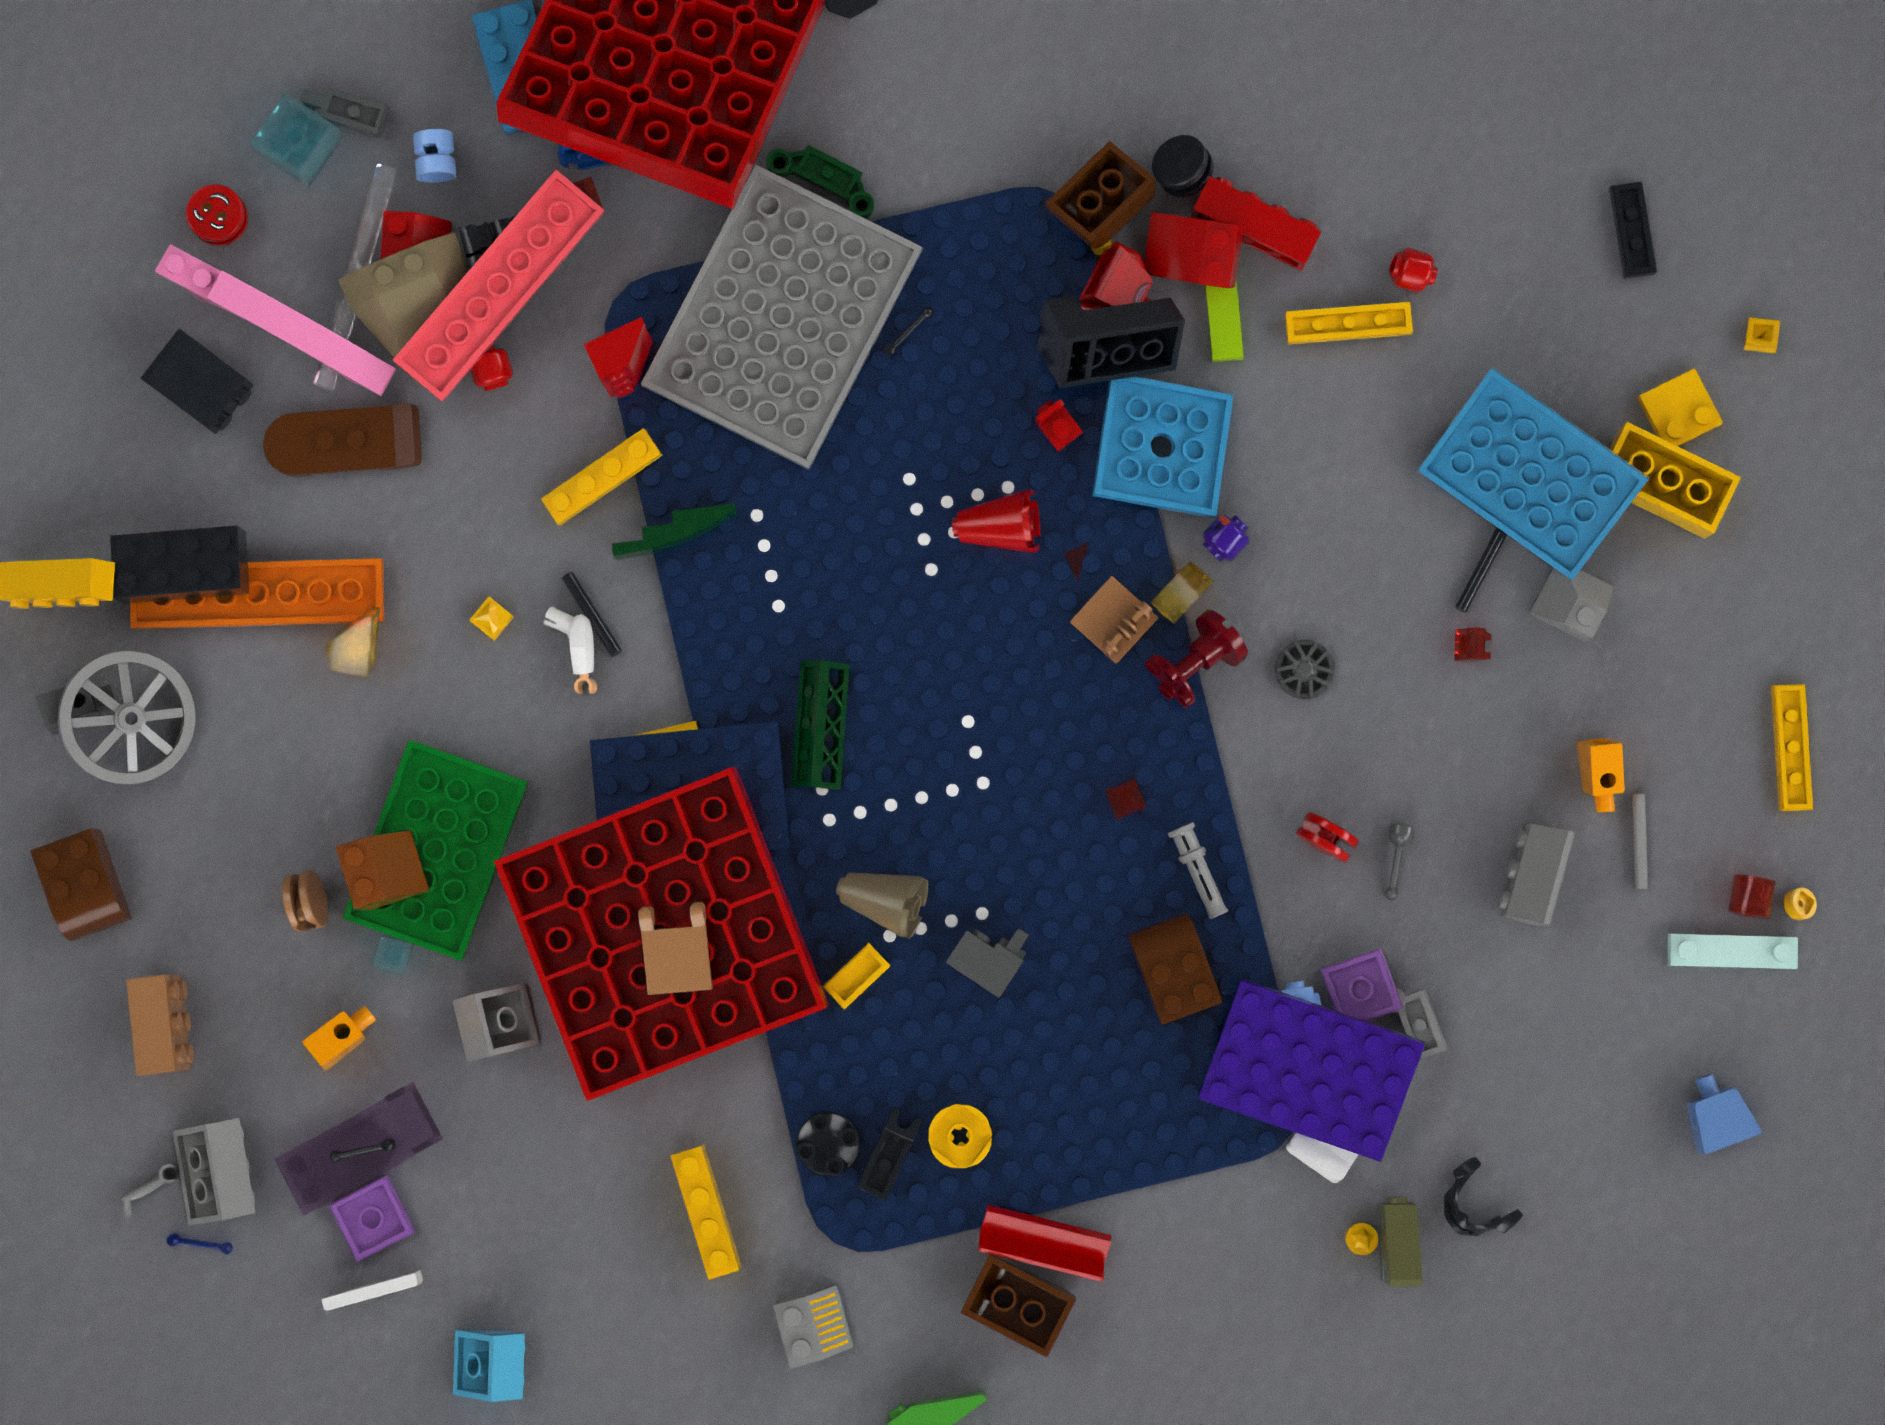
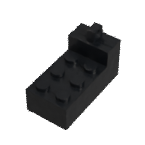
M1074 295L1059 299H1046L1044 301V308L1041 309V328L1037 350L1060 388L1176 370L1185 319L1171 297L1084 311Z

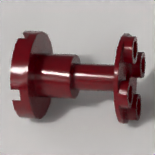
M1207 609L1195 620L1200 636L1188 646L1189 654L1175 666L1156 654L1152 655L1145 662L1147 670L1157 677L1161 683L1158 686L1161 694L1168 700L1175 698L1185 708H1188L1195 702L1192 689L1186 680L1201 667L1209 670L1219 660L1236 667L1248 655L1247 647L1233 626L1227 629L1222 624L1226 619L1214 610Z

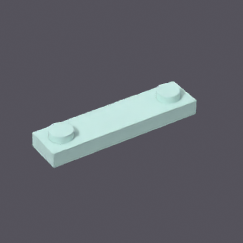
M1668 934V966L1798 969V937Z

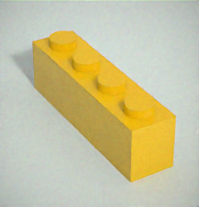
M94 558L0 562V600L10 602L11 608L29 609L30 603H33V607L52 608V603H56L55 605L60 607H75L76 602H79V605L96 607L99 606V601H113L115 563Z
M702 1144L672 1154L670 1157L708 1280L740 1270L742 1265L705 1145Z

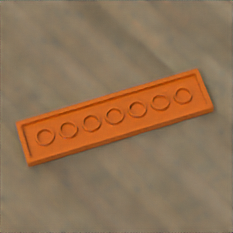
M382 558L248 562L250 594L130 603V628L133 630L385 622L384 560Z

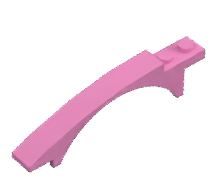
M171 244L155 269L157 274L185 288L191 295L202 302L217 306L258 326L318 360L349 381L359 384L379 396H382L397 370L283 303Z

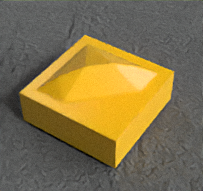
M1749 317L1744 350L1776 354L1781 321Z
M488 596L469 621L495 641L514 616Z

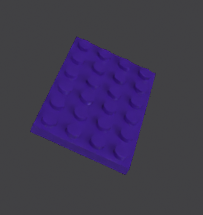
M1241 978L1198 1099L1381 1162L1423 1052L1425 1042Z

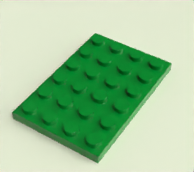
M408 740L373 836L411 830L430 891L370 911L354 909L350 897L342 919L463 961L497 871L494 861L502 857L529 782Z

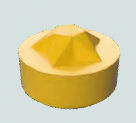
M1800 887L1786 893L1784 908L1792 919L1804 920L1815 914L1817 902L1809 889Z
M1357 1222L1347 1229L1345 1243L1353 1253L1367 1255L1377 1247L1378 1234L1371 1225Z

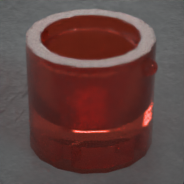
M1734 874L1728 912L1745 917L1769 920L1776 881L1756 876Z

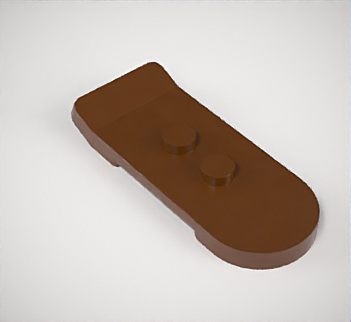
M403 403L389 406L285 414L274 420L268 427L263 440L264 453L268 462L275 469L292 477L415 467L420 465L422 461L419 409L416 405Z

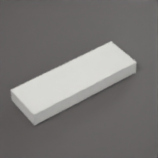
M421 1270L332 1294L321 1299L323 1308L328 1311L415 1287L422 1283L423 1277Z

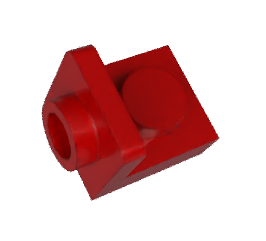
M1061 399L1055 403L1050 400L1037 410L1039 415L1035 419V424L1057 452L1083 434L1081 428L1064 408V403Z

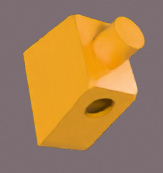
M1610 738L1576 741L1583 792L1594 796L1596 812L1615 811L1614 794L1624 793L1625 790L1622 743ZM1604 775V780L1600 783V779Z
M365 1005L350 1017L345 1011H342L305 1038L302 1043L326 1072L366 1039L362 1031L375 1022L376 1019ZM342 1028L350 1030L349 1036L345 1039L337 1038V1034Z

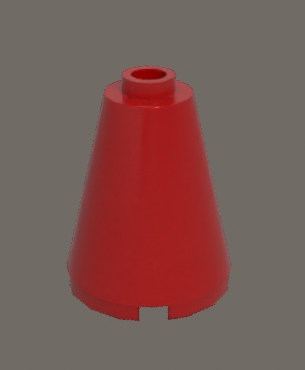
M1023 490L958 511L957 518L952 519L954 537H959L961 543L1028 553L1038 552L1040 544L1034 545V537L1040 536L1039 508L1037 501H1031L1030 496L1035 494L1034 490Z

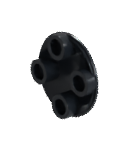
M826 1111L814 1114L799 1129L796 1139L797 1155L802 1163L812 1172L824 1176H837L849 1169L857 1159L860 1151L859 1133L851 1120L840 1113Z

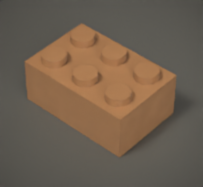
M157 975L126 979L136 1076L191 1070L190 1063L194 1062V1049L192 1044H188L187 1031L191 1030V1019L189 1013L185 1012L184 999H187L188 996L185 980L181 979V975Z

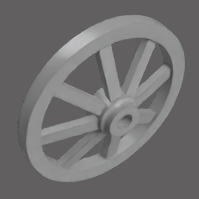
M136 651L110 652L87 662L67 683L58 707L60 737L70 757L90 775L116 784L147 782L170 770L186 752L195 728L194 701L184 679L165 661L150 654ZM127 662L143 664L158 671L135 703H133ZM117 664L122 703L115 701L89 681L88 678L106 666ZM167 679L175 689L181 707L144 711L146 705ZM82 687L112 710L111 715L71 718L73 702L79 689ZM132 712L135 717L134 721L131 724H127L125 717L128 713ZM182 717L180 733L173 747L145 725L146 721ZM113 725L114 728L88 756L78 746L72 728ZM137 732L166 755L158 763L138 771ZM125 733L127 773L109 771L98 766L96 762Z

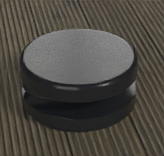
M1179 135L1168 139L1158 148L1152 160V172L1155 179L1168 194L1174 197H1189L1201 191L1209 176L1212 177L1214 170L1213 159L1200 140L1190 135Z

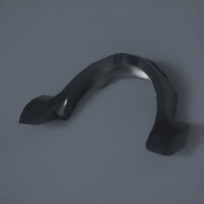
M1477 1157L1470 1158L1453 1171L1456 1182L1444 1195V1216L1449 1225L1461 1235L1479 1236L1491 1229H1498L1504 1234L1523 1217V1213L1520 1210L1516 1209L1502 1218L1497 1216L1486 1225L1470 1223L1468 1215L1459 1210V1193L1469 1177L1481 1166Z

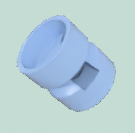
M427 129L414 133V154L419 156L415 160L416 179L425 183H441L455 179L457 177L455 158L450 156L454 152L453 132L444 129Z

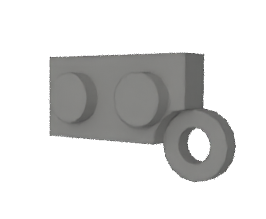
M1396 987L1403 1009L1392 1013H1399L1408 1036L1425 1042L1420 1059L1446 1051L1448 1048L1426 989L1406 995L1402 989Z

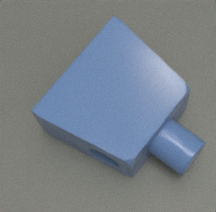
M1713 1073L1695 1079L1701 1097L1688 1101L1687 1108L1697 1153L1706 1155L1762 1134L1759 1125L1735 1087L1719 1089Z

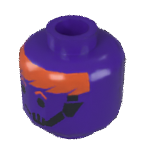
M1220 515L1203 532L1205 542L1202 545L1220 562L1223 559L1232 561L1249 544V537L1245 533L1248 527L1236 515L1232 519L1226 515Z

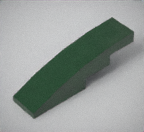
M734 503L672 511L673 524L642 527L643 540L612 543L613 557L616 560L649 555L681 545L710 532L738 515L736 505Z

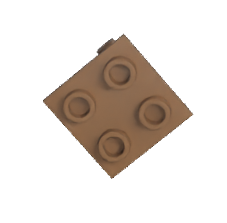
M1111 576L1074 616L1070 623L1117 664L1159 617L1152 612L1153 609L1146 602H1141Z

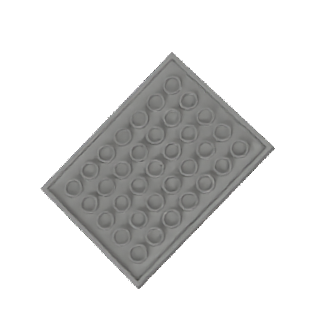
M755 164L734 209L731 210L641 385L809 470L908 280L923 247Z

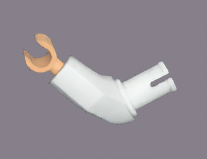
M551 606L545 615V618L549 620L545 619L544 625L566 633L569 638L573 674H579V678L574 683V689L578 694H583L582 686L586 681L589 684V693L594 694L597 691V683L594 679L589 678V673L594 671V636L591 622L583 614L572 616Z

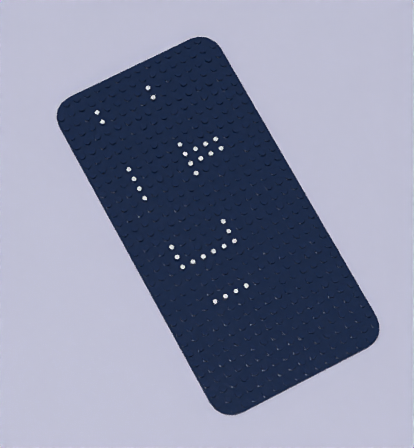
M1013 187L871 221L923 247V250L809 470L641 385L705 261L651 273L629 283L613 300L604 323L606 334L642 317L654 343L639 385L634 386V391L629 395L617 398L626 439L644 428L663 455L635 474L647 527L673 524L672 511L734 503L737 508L738 515L710 532L681 545L653 553L692 720L697 721L698 729L779 722L791 848L769 851L821 985L823 986L868 943L891 965L845 1010L823 988L829 1003L827 1008L766 1031L806 1205L816 1226L835 1244L856 1252L885 1251L981 1227L987 1204L1032 1215L1254 1161L1278 1150L1293 1133L1290 1130L1198 1099L1240 979L1242 978L1277 991L1278 987L1199 672L1197 671L1186 680L1192 689L1195 702L1188 708H1185L1175 698L1168 700L1161 694L1158 689L1161 683L1145 666V662L1154 654L1160 655L1175 666L1189 654L1188 646L1191 644L1158 508L1092 496L1109 381L1060 388L1037 350L1041 328L1040 316L1041 309L1044 308V301L1046 299H1059L1074 295L1081 305L1083 302L1079 298L1097 265L1091 246L1045 208V203L1055 193L1040 187ZM924 307H931L934 311L933 316L925 319L896 348L895 355L891 357L885 355L884 346L888 343H893L922 314L921 312ZM1061 399L1064 403V408L1081 428L1083 434L1057 452L1037 427L1035 419L1039 415L1037 410L1050 400L1055 403ZM1023 490H1034L1035 494L1030 496L1031 501H1037L1039 508L1040 536L1034 537V545L1040 544L1038 552L1028 553L961 543L959 537H954L952 519L957 518L958 511ZM1111 576L1141 602H1146L1153 609L1152 612L1159 617L1117 664L1070 623L1074 616ZM825 660L850 664L841 790L791 787L800 661ZM830 669L829 682L833 688L838 683V670ZM832 700L827 704L826 711L830 719L835 716L836 710ZM830 732L824 738V745L828 751L833 747V737ZM828 764L822 768V782H830L831 769ZM1191 822L1195 824L1193 830L1200 846L1206 849V855L1203 857L1224 905L1228 909V912L1212 919L1208 917L1207 910L1196 889L1187 865H1183L1178 859L1180 853L1173 838H1169L1167 834ZM849 872L912 875L927 879V901L925 907H920L918 916L922 918L915 934L910 939L902 938L842 904L840 896L836 894L840 878L846 877ZM1203 879V882H1204V884H1205V886H1206V889H1207V891H1208V893H1209V895H1210V892H1209V890H1208V888H1207V885H1206V883H1205V881H1204V879ZM1187 912L1199 937L1223 1003L1161 1025L1159 1024L1126 934ZM1018 928L1029 934L1020 948L1026 952L1022 959L1024 961L1000 998L946 963L966 931L973 933L977 929L991 939L988 945L993 948L996 943L1000 942L1002 937L1010 941ZM953 1104L971 1105L980 1110L988 1119L992 1131L991 1147L986 1157L977 1165L967 1168H951L942 1164L933 1155L928 1141L929 1127L935 1115L943 1108ZM895 1106L900 1109L898 1117L900 1126L905 1128L911 1126L913 1120L917 1117L923 1119L890 1194L887 1200L884 1201L858 1189L857 1186ZM831 1111L844 1115L851 1120L859 1133L860 1151L857 1159L849 1169L837 1176H824L812 1172L802 1163L797 1155L796 1139L799 1129L809 1117L820 1112ZM964 1127L961 1130L954 1129L951 1132L954 1135L952 1142L956 1145L960 1142L966 1144L969 1140L966 1137L968 1130Z

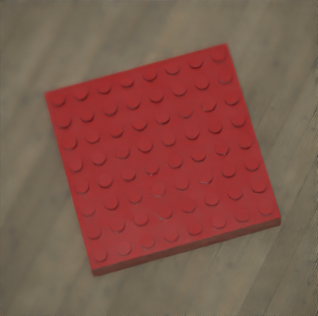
M546 0L496 101L498 121L734 209L821 16L825 0Z
M737 767L728 768L494 861L586 1101L790 1023L829 1006ZM695 902H704L713 989L648 995L642 935L638 917L639 910L642 907L648 906L654 908L655 929L692 926L690 906Z

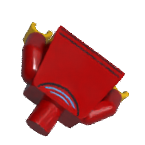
M1111 239L1097 249L1092 248L1094 254L1101 255L1079 298L1083 302L1080 305L1083 311L1151 300L1146 295L1153 283L1152 278L1146 272L1145 265L1138 251L1117 241L1112 243L1110 242Z

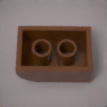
M1109 141L1045 203V208L1089 246L1097 249L1112 239L1155 197L1156 179Z
M90 828L30 850L53 918L67 940L74 941L132 919L101 830Z
M1187 912L1126 934L1159 1024L1163 1025L1223 1003L1199 937Z
M989 1254L960 1313L1047 1358L1076 1301V1297L1070 1292L1001 1257Z

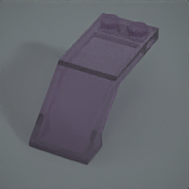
M412 1082L385 1096L384 1099L354 1117L280 1155L274 1160L300 1211L305 1216L400 1165L443 1140V1137L415 1083ZM386 1139H392L395 1142V1148L390 1152H385L384 1150L342 1158L337 1163L330 1160V1153L333 1150H339L340 1152L381 1144Z

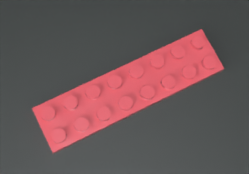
M555 170L394 357L393 362L443 402L600 219L605 210L559 171Z

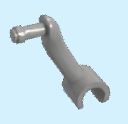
M176 1163L163 1165L159 1170V1176L141 1187L124 1194L120 1198V1201H124V1217L131 1216L132 1214L130 1200L141 1198L164 1183L177 1181L179 1178L171 1179L167 1176V1169L169 1167H178Z

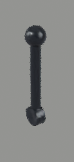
M924 307L921 312L922 314L893 343H888L884 346L885 355L889 357L895 355L896 348L925 319L933 316V309L931 307Z
M386 1139L381 1144L340 1152L339 1150H333L330 1153V1160L337 1163L342 1158L379 1150L390 1152L395 1148V1142L392 1139Z

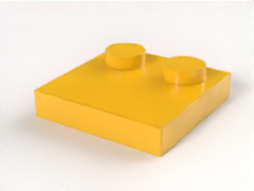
M1695 368L1637 397L1656 436L1676 446H1680L1723 424Z

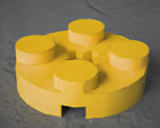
M953 1104L943 1108L935 1115L929 1127L928 1141L933 1155L942 1164L951 1168H967L977 1165L986 1157L991 1147L992 1131L988 1119L980 1110L971 1105ZM964 1127L968 1130L966 1133V1137L969 1139L966 1144L963 1142L958 1143V1145L952 1142L954 1135L951 1132L954 1129L961 1130Z

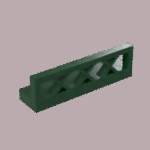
M825 660L800 661L791 787L841 790L850 664ZM830 669L838 670V683L834 688L829 682ZM831 700L836 707L835 716L832 719L826 713L827 704ZM828 732L833 737V747L829 751L824 745V738ZM826 764L831 769L830 782L821 781L822 768Z

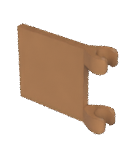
M695 902L690 906L692 926L655 929L654 908L651 906L642 907L638 912L642 935L648 995L712 990L704 902Z

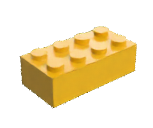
M1629 422L1624 423L1618 428L1609 447L1611 451L1650 477L1631 502L1632 504L1704 539L1715 533L1741 479L1740 476Z

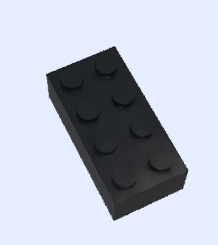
M237 525L110 535L111 562L115 563L113 598L123 604L250 594L246 531Z

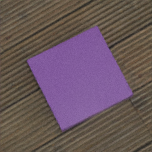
M1382 948L1320 969L1335 1011L1368 1021L1403 1009Z
M388 1175L329 1204L356 1262L416 1232Z

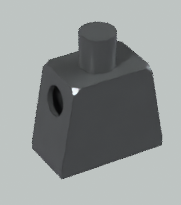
M110 684L100 687L102 691L115 700ZM65 687L35 696L45 727L52 734L59 733L58 707ZM81 687L73 702L71 718L101 716L98 708L105 705ZM85 700V704L82 707L75 708L78 701Z

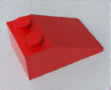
M1151 212L1144 259L1146 272L1150 276L1201 285L1233 288L1236 283L1244 224Z

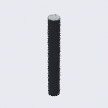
M1499 528L1495 530L1455 606L1461 612L1467 613L1507 537V534Z
M573 572L563 576L562 580L585 616L590 620L593 629L611 657L621 653L622 649Z

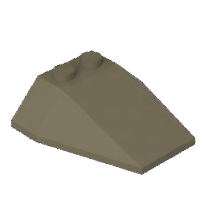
M453 232L422 242L373 262L338 279L350 309L387 351L395 357L466 275L468 265L457 236Z

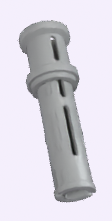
M1191 822L1167 834L1169 838H1173L1180 853L1178 859L1183 865H1187L1196 889L1207 910L1208 917L1212 919L1228 912V909L1224 905L1203 857L1206 855V849L1200 846L1193 830L1195 824ZM1203 879H1204V881H1205V883H1206V885H1207V888H1208V890H1209V892H1210V895H1209V893H1208V891H1207V889H1206V886H1205V884H1204V882H1203Z

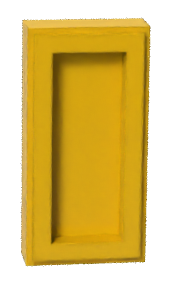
M868 943L822 987L845 1010L891 965Z

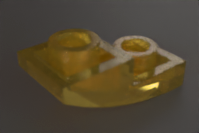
M1190 561L1151 601V604L1174 624L1214 581Z

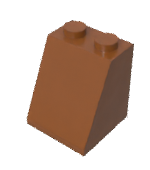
M411 830L367 836L335 847L354 909L370 911L430 891Z

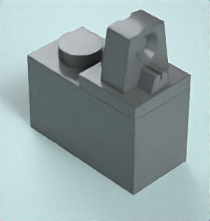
M1018 928L1010 941L1002 937L1000 942L996 943L993 948L988 945L991 939L977 929L973 933L966 931L946 963L1000 998L1024 961L1022 959L1026 952L1020 948L1029 934Z

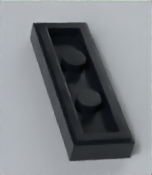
M1642 182L1611 186L1609 192L1624 279L1655 275L1657 268Z

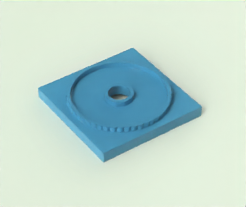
M1136 376L1110 380L1092 496L1215 518L1217 516L1234 395ZM1164 437L1170 442L1172 450L1168 457H1158L1153 453L1151 449L1153 438Z

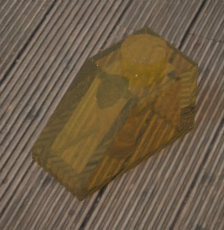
M372 607L340 630L333 640H329L326 658L330 659V671L368 676L375 666L380 607Z

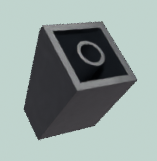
M180 328L140 378L214 434L219 430H224L230 424L233 417L231 414L238 405L242 406L246 403L252 393L250 389L253 387L250 381Z

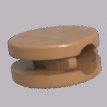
M313 870L303 871L300 876L296 873L286 875L282 883V900L291 927L296 932L324 927L328 920V902L323 883L318 874Z

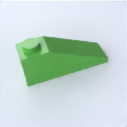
M983 1390L914 1401L907 1406L902 1402L888 1412L887 1415L890 1418L886 1421V1425H953L985 1402L987 1395Z

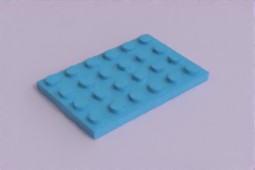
M1494 367L1487 373L1418 469L1424 476L1571 580L1575 578L1650 478Z

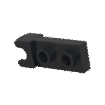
M895 1106L857 1186L858 1189L884 1201L887 1200L923 1121V1119L917 1117L913 1120L911 1126L906 1128L900 1126L898 1123L900 1109Z

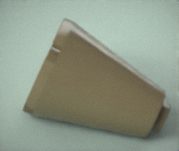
M849 872L846 877L840 878L836 894L840 896L842 904L896 935L910 939L915 934L922 918L918 916L920 907H925L928 880L921 876Z

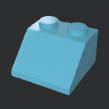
M455 1330L453 1395L487 1402L523 1399L524 1354L526 1350L525 1333L506 1330Z

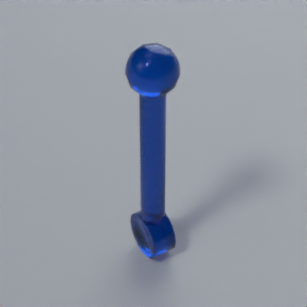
M176 1233L170 1234L167 1237V1244L169 1246L189 1245L221 1250L223 1254H230L233 1250V1245L230 1242L218 1244L181 1238Z

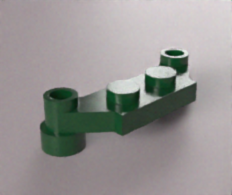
M808 144L805 150L788 153L783 149H774L768 154L766 164L770 172L782 178L788 175H795L848 202L850 211L865 219H868L873 213L874 199L865 191L861 182L863 172ZM779 163L784 164V167L781 169L775 168ZM861 205L867 207L864 211H859L857 208Z

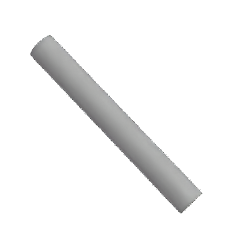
M1632 794L1635 889H1648L1645 794Z

